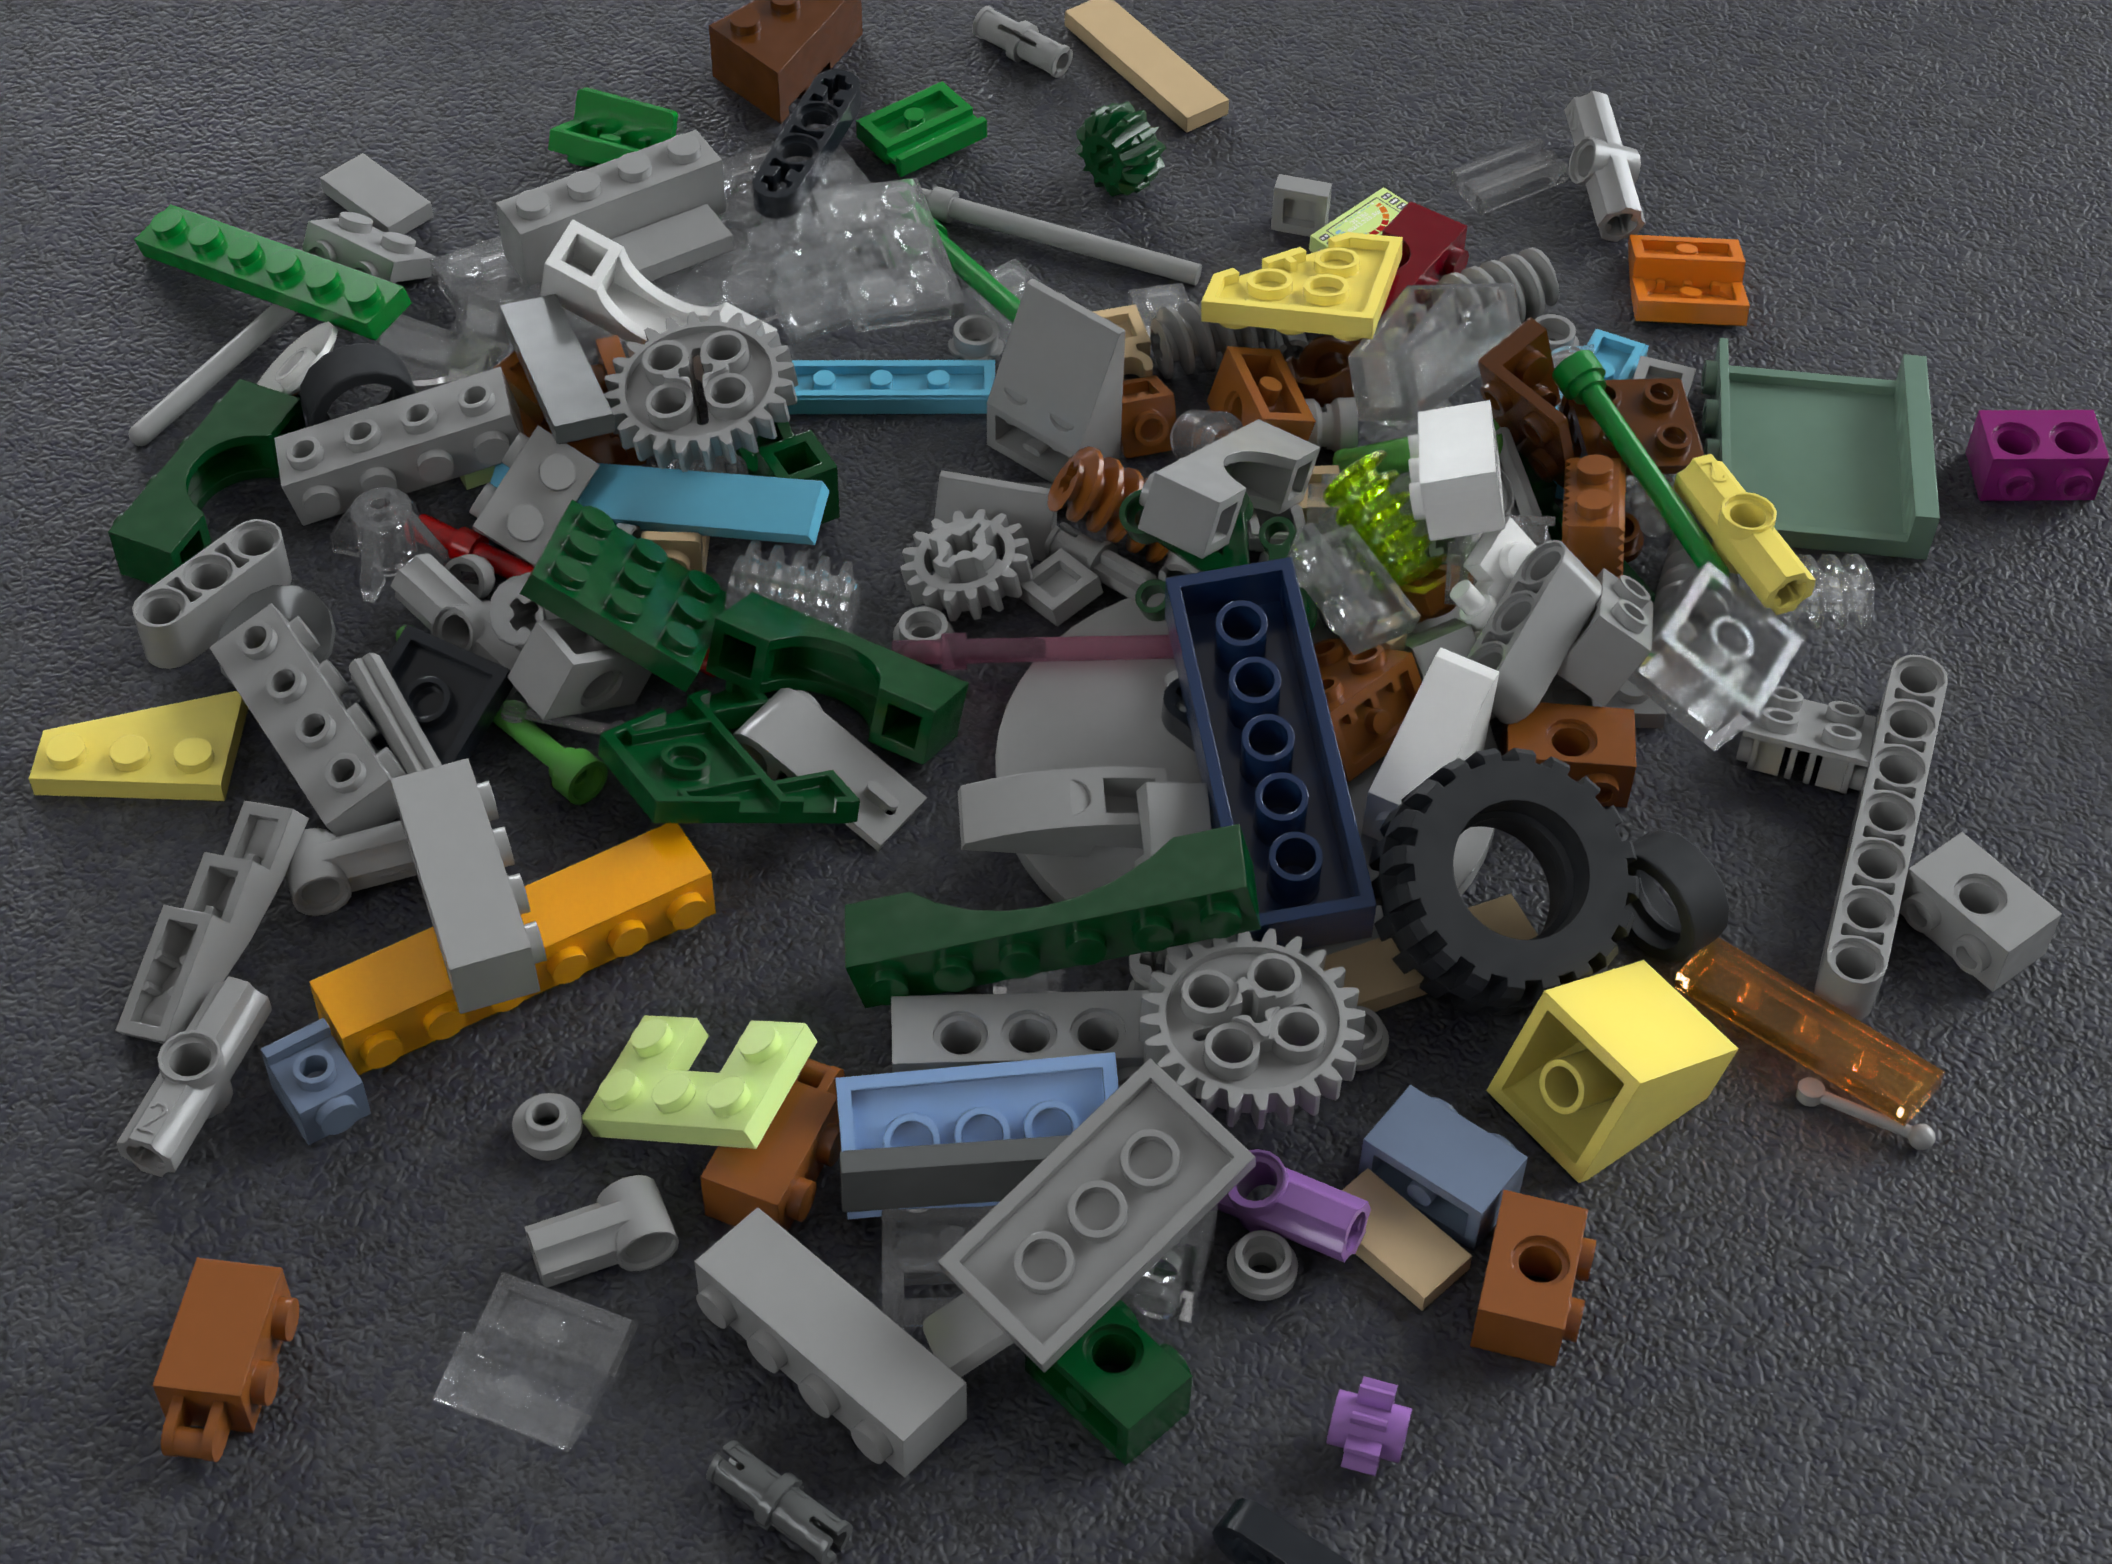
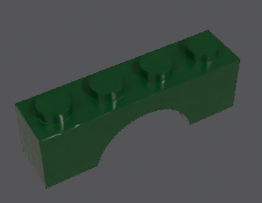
M239 379L228 393L213 405L210 414L197 429L182 441L178 451L160 472L149 479L145 489L129 508L119 514L113 522L108 534L120 574L155 585L212 544L206 519L201 511L202 508L216 493L237 482L255 478L280 477L274 438L306 428L300 398Z
M751 592L715 617L706 672L758 694L777 691L781 688H790L793 690L816 692L838 699L854 708L865 719L869 727L868 742L922 765L957 737L969 683L754 592Z

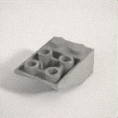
M1033 278L1026 283L987 400V445L1053 483L1069 458L1084 447H1095L1100 450L1104 458L1112 457L1120 460L1125 330L1115 325L1112 321L1072 301L1064 294L1054 291Z

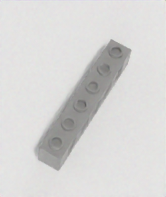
M1149 990L891 996L892 1073L1115 1052L1118 1086L1120 1087L1144 1064L1145 1042L1139 1041L1141 997L1143 993H1149ZM1092 1049H1100L1104 1051H1093ZM1023 1051H1034V1053H1025ZM954 1053H968V1054L958 1055V1054H954ZM1226 1060V1061H1225V1062H1229V1063H1239V1062H1235V1061H1231V1060Z

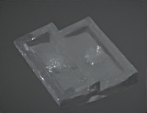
M502 1272L474 1334L466 1331L463 1332L434 1394L433 1400L568 1453L597 1409L638 1327L629 1318Z

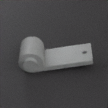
M781 688L733 734L735 739L771 780L775 781L782 773L791 778L834 770L860 799L857 822L845 824L877 851L921 808L927 799L924 794L827 715L817 700L805 691ZM887 810L891 811L893 815L886 814Z

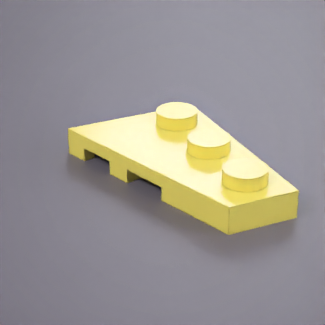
M233 691L43 730L29 776L34 795L225 801L248 706L239 692Z

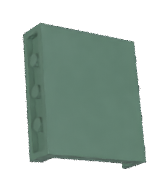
M1719 338L1715 360H1705L1701 377V394L1710 395V399L1705 400L1702 413L1701 431L1704 434H1711V439H1706L1704 455L1712 454L1717 461H1722L1746 492L1763 496L1774 505L1777 511L1774 528L1789 547L1927 560L1940 519L1927 356L1903 354L1896 380L1731 366L1729 365L1728 338Z

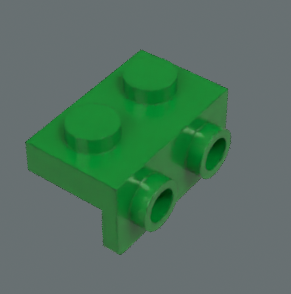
M584 87L577 91L574 119L550 129L548 150L567 155V161L575 165L597 166L598 164L609 162L627 153L639 151L676 136L678 114L671 109Z

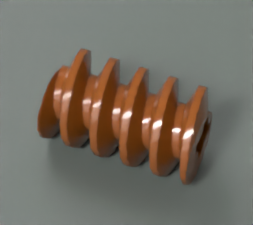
M1087 446L1078 450L1061 468L1048 493L1047 505L1050 511L1057 512L1068 500L1066 517L1067 520L1075 523L1082 519L1086 512L1089 511L1086 521L1087 530L1097 533L1109 522L1106 530L1107 541L1117 543L1127 533L1119 519L1120 506L1128 495L1141 490L1148 478L1144 479L1140 471L1134 468H1124L1121 462L1115 458H1104L1097 448ZM1127 534L1125 544L1127 551L1136 554L1144 548L1146 544L1134 541ZM1158 542L1147 544L1145 552L1146 561L1156 563L1162 560L1169 550Z

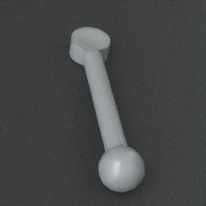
M1803 1078L1798 1083L1796 1098L1805 1106L1814 1107L1821 1103L1905 1137L1916 1150L1929 1149L1935 1143V1132L1927 1124L1920 1123L1912 1126L1825 1091L1824 1084L1816 1078Z

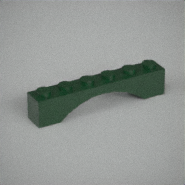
M1240 824L1173 837L1149 859L1118 879L1081 896L1042 907L1010 911L967 910L935 903L912 892L845 905V969L864 1007L870 1008L880 1005H891V996H926L945 992H959L984 984L1009 979H1023L1039 973L1079 965H1093L1104 960L1144 952H1158L1169 947L1214 938H1228L1235 934L1261 929L1254 866Z

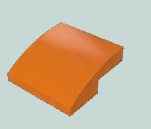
M1629 235V278L1635 321L1747 326L1750 305L1743 286L1746 261L1738 239Z

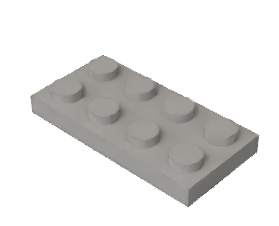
M1150 1058L938 1261L940 1269L1045 1373L1256 1166V1157Z

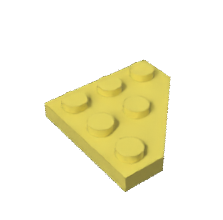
M1345 232L1329 237L1328 248L1306 255V250L1297 247L1262 258V269L1239 276V272L1234 268L1214 273L1201 301V321L1219 323L1221 326L1229 329H1242L1248 326L1276 329L1278 332L1286 335H1298L1304 332L1327 334L1343 341H1355L1361 338L1373 339L1402 258L1403 237Z

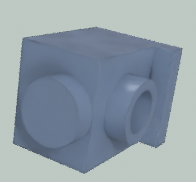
M324 1018L261 1048L272 1089L308 1146L328 1135H335L346 1131L356 1121L371 1114L364 1084L332 1036L330 1027Z

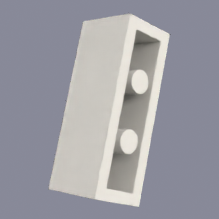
M1490 400L1418 412V434L1408 435L1411 458L1408 459L1411 479L1409 493L1414 520L1426 519L1430 541L1504 530L1505 517L1500 457Z

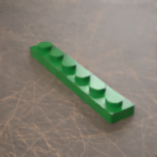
M172 204L164 211L158 213L151 223L134 239L145 257L322 322H330L333 326L374 341L412 304L404 286Z

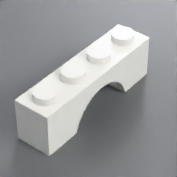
M573 219L544 264L541 296L556 294L563 308L613 335H618L619 338L627 342H637L644 345L647 342L644 331L646 328H651L661 334L667 331V318L671 317L679 326L687 324L689 313L693 311L697 314L699 322H707L714 310H719L722 322L726 323L736 313H742L745 327L759 320L728 302L714 307H702L681 301L665 293L647 280L635 268L624 246ZM763 322L765 334L777 331L776 328ZM697 355L693 358L695 378L702 382L704 372L700 355Z

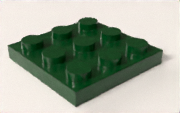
M573 499L561 516L519 593L684 692L687 691L700 670L711 643L715 617L724 611L730 594L721 590L719 584L706 573L698 570H688L670 559L658 544L645 538H635L617 527L613 520L602 510L592 506H582Z

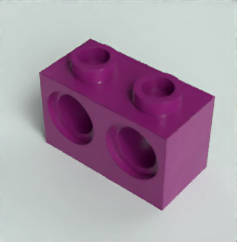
M1979 410L1965 451L1979 501L2095 500L2110 460L2094 410Z

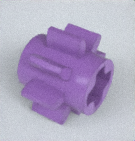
M1363 1376L1358 1394L1342 1389L1339 1390L1326 1444L1344 1448L1341 1467L1376 1476L1380 1459L1395 1463L1400 1462L1412 1408L1394 1404L1398 1385Z

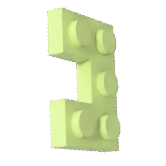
M644 1015L582 1115V1122L593 1137L757 1149L818 1041L806 1023L751 1020L720 1073L688 1071L709 1037L699 1020L690 1017Z

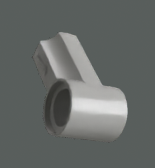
M401 821L338 837L327 829H304L285 874L293 905L297 911L312 916L326 915L339 910L348 902L354 891L417 875Z
M643 1175L629 1176L611 1183L600 1193L595 1204L524 1227L534 1264L544 1288L619 1264L621 1268L628 1271L651 1269L672 1257L679 1244L678 1237L655 1180Z

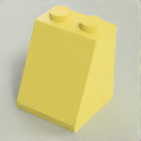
M1641 960L1544 990L1486 1091L1578 1183L1587 1181L1706 1100L1739 1048L1645 960Z

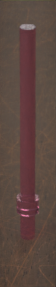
M941 633V639L892 640V651L922 664H942V670H967V664L1174 659L1169 634L966 639V633Z

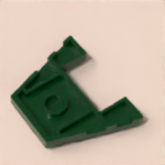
M726 681V690L712 696L711 692L706 689L688 695L687 706L666 715L667 711L658 708L600 733L598 755L653 823H853L858 820L860 799L834 770L776 781L770 779L728 731L729 729L740 728L769 699L764 693H755L732 682Z

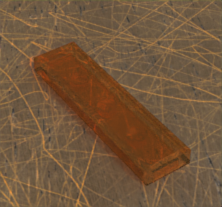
M1717 938L1699 950L1677 973L1675 988L1904 1127L1941 1086L1945 1071L1721 938Z

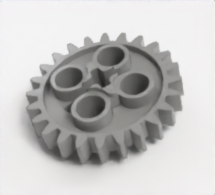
M714 310L707 322H699L695 311L689 313L687 324L679 326L671 317L667 318V331L660 334L651 328L644 330L647 342L644 345L637 342H627L626 347L630 358H614L612 362L616 374L605 376L604 380L608 392L604 395L613 412L616 431L613 434H619L622 447L625 450L635 447L638 460L644 461L655 454L658 467L661 469L669 465L674 458L679 459L682 472H687L692 466L693 461L702 459L707 471L712 470L715 457L721 455L731 464L737 463V449L743 447L755 454L759 452L756 442L758 436L775 439L777 433L774 422H789L790 416L787 406L797 404L794 387L798 386V380L788 345L781 346L777 331L765 334L761 320H757L745 327L742 313H736L727 323L722 322L719 310ZM697 355H700L704 372L702 384L709 422L706 425H702L698 409L700 400L693 366V358Z
M1269 928L1262 942L1252 941L1250 932L1238 934L1237 942L1229 943L1226 938L1212 939L1211 947L1205 949L1198 942L1189 943L1186 948V959L1172 953L1166 955L1165 973L1152 972L1150 975L1149 993L1142 994L1139 1041L1145 1042L1144 1063L1151 1058L1192 1098L1197 1097L1201 1099V1106L1208 1113L1212 1114L1217 1107L1226 1109V1121L1229 1127L1235 1126L1241 1113H1251L1256 1128L1263 1129L1266 1115L1270 1112H1276L1286 1126L1292 1125L1294 1106L1299 1105L1306 1112L1315 1116L1319 1111L1321 1095L1336 1101L1340 1096L1342 1080L1352 1081L1354 1078L1357 1059H1361L1365 1037L1363 1034L1365 1011L1357 1009L1359 990L1355 987H1344L1346 970L1343 966L1324 971L1325 950H1318L1305 957L1301 954V937L1296 936L1286 947L1277 945L1275 929ZM1226 1060H1231V1061H1235V1062H1239V1063H1229V1062H1225V1061H1226Z

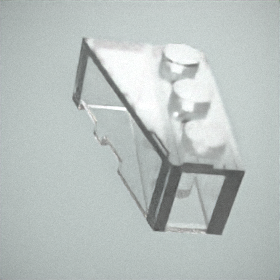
M1515 283L1407 285L1381 316L1373 339L1363 338L1348 356L1359 421H1380L1382 425L1391 427L1407 424L1418 418V412L1432 409L1481 376L1477 360L1521 325Z

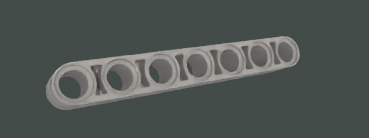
M1923 655L1903 656L1895 661L1877 713L1869 767L1866 768L1864 781L1858 796L1814 988V1001L1818 1009L1827 1017L1838 1022L1853 1023L1863 1020L1870 1014L1888 966L1948 684L1947 673L1943 666L1934 659Z

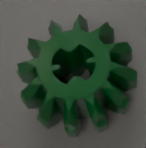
M1129 101L1121 104L1111 103L1108 106L1103 105L1091 112V116L1086 118L1082 126L1076 131L1080 145L1075 149V152L1084 159L1086 164L1082 171H1089L1094 177L1095 187L1105 186L1107 192L1112 197L1119 194L1128 196L1133 192L1138 193L1150 185L1149 182L1154 180L1159 171L1165 167L1160 155L1166 147L1157 140L1155 135L1159 127H1151L1147 122L1146 111L1135 112Z

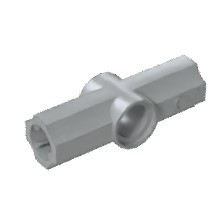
M1591 91L1587 95L1574 97L1564 109L1575 146L1569 160V177L1573 183L1586 186L1602 239L1618 242L1623 238L1629 237V235H1637L1646 224L1635 188V183L1640 173V155L1636 149L1622 144L1607 94Z
M431 554L415 555L407 565L398 569L390 585L395 590V598L431 630V635L510 670L512 669L522 648L511 646L498 639L490 621L489 608L491 601H481ZM513 686L506 701L516 709L530 707L526 699Z
M228 976L223 982H215L186 1031L169 1038L161 1047L157 1057L160 1073L116 1143L118 1151L123 1158L135 1164L140 1171L163 1177L167 1172L175 1173L205 1121L221 1113L230 1104L233 1095L231 1078L272 1011L268 996L257 991L250 982Z

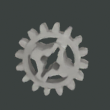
M978 509L973 518L965 519L960 510L954 511L953 522L947 524L937 518L933 519L931 523L934 531L930 534L916 531L913 534L916 547L904 548L902 551L905 564L900 566L912 603L915 606L925 604L926 607H932L939 611L946 609L949 621H956L962 611H970L974 620L980 619L982 608L989 605L998 612L1003 610L1002 598L1006 595L1019 598L1022 595L1020 582L1031 581L1033 577L1030 564L1034 563L1029 539L1025 538L1020 523L1009 526L1007 515L1004 513H1000L992 520H987L985 509ZM1001 554L1004 555L1002 560L999 559ZM935 569V573L931 575L932 570Z

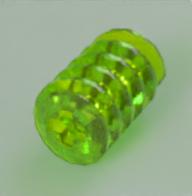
M1384 450L1374 451L1350 464L1339 473L1323 492L1325 504L1329 507L1340 506L1335 514L1336 523L1342 528L1353 527L1347 536L1349 545L1353 548H1365L1359 558L1361 566L1365 569L1378 568L1371 580L1372 585L1377 590H1388L1415 582L1437 569L1448 557L1445 553L1427 557L1425 554L1427 548L1434 541H1430L1428 533L1418 536L1414 535L1413 529L1422 520L1415 521L1413 513L1403 515L1400 511L1410 499L1409 491L1390 494L1388 490L1400 476L1399 472L1394 469L1378 473L1376 467L1388 455Z

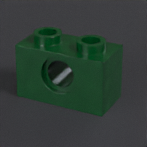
M1120 1299L1045 1373L1025 1354V1371L1125 1466L1189 1413L1193 1376L1186 1361L1173 1347L1165 1343L1159 1345L1139 1327L1138 1320L1132 1310ZM1106 1364H1117L1127 1370L1120 1373H1108L1099 1367Z

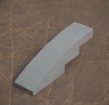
M244 800L224 855L204 852L184 907L178 908L163 905L115 1031L126 1036L162 1044L174 1035L186 1031L215 982H223L251 941L284 879L309 820L308 817L292 808Z

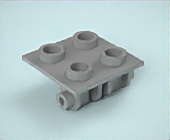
M1770 686L1767 690L1754 687L1736 760L1747 762L1746 769L1777 776L1785 747H1788L1791 750L1783 778L1790 780L1798 750L1809 753L1802 783L1809 784L1816 757L1820 755L1822 760L1815 786L1844 794L1847 793L1848 788L1860 791L1866 768L1869 767L1876 717L1866 715L1861 707L1848 702L1832 701L1826 705L1806 700L1801 693L1788 687Z

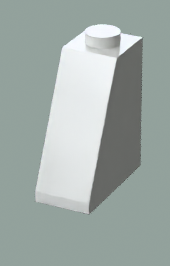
M1440 647L1368 791L1362 827L1363 834L1381 841L1384 837L1379 829L1388 814L1402 804L1401 799L1448 763L1457 758L1466 760L1476 751L1484 750L1499 671Z

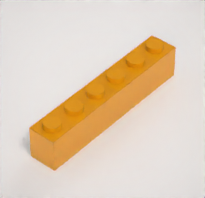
M666 823L524 886L530 912L521 914L523 924L536 921L547 961L535 964L540 992L460 1014L434 928L431 927L309 981L319 1020L322 1018L326 1020L332 1036L358 1075L372 1069L386 1067L409 1052L436 1040L450 1038L462 1028L497 1012L509 1011L532 996L559 984L571 983L580 978L585 972L618 957L630 956L638 952L645 945L675 931L694 927L704 918L716 913L712 872L679 824Z

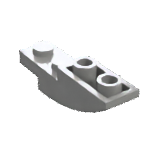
M1105 766L1027 772L961 785L958 790L961 850L1088 857L1094 846L1143 849L1136 791L1146 782H1201L1170 781L1167 776V768Z

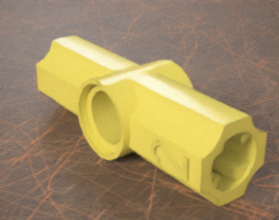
M1712 454L1693 458L1684 470L1677 473L1673 489L1713 539L1712 546L1728 567L1729 573L1740 574L1765 608H1771L1775 615L1794 611L1804 599L1812 595L1816 579L1774 528L1777 511L1767 498L1755 493L1746 492L1724 463L1717 461Z

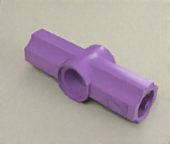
M1260 1149L1249 1150L1256 1157V1166L1213 1207L1238 1218L1242 1226L1250 1232L1258 1230L1271 1231L1344 1263L1350 1255L1356 1253L1366 1233V1224L1371 1212L1368 1201L1285 1168L1279 1157L1270 1151ZM1269 1184L1276 1186L1273 1193L1264 1200L1251 1201L1246 1199L1248 1194L1260 1185Z

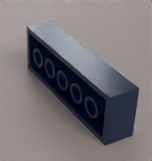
M1287 557L1165 578V618L1202 783H1207L1212 829L1240 824L1254 866L1261 929L1249 931L1252 941L1262 942L1269 928L1275 929L1277 945L1286 947L1296 936L1301 937V950L1371 938L1377 905L1293 558Z

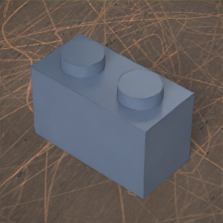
M1409 1085L1363 1139L1358 1176L1367 1168L1370 1169L1448 1236L1474 1252L1496 1225L1503 1191L1508 1190L1520 1193L1528 1157L1519 1152L1505 1137L1496 1133H1488L1459 1115L1446 1101L1437 1097H1430Z

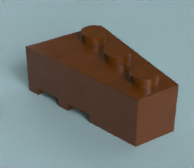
M754 0L709 25L713 77L782 124L789 116V106L799 95L804 96L814 78L824 68L831 70L863 34L861 0Z

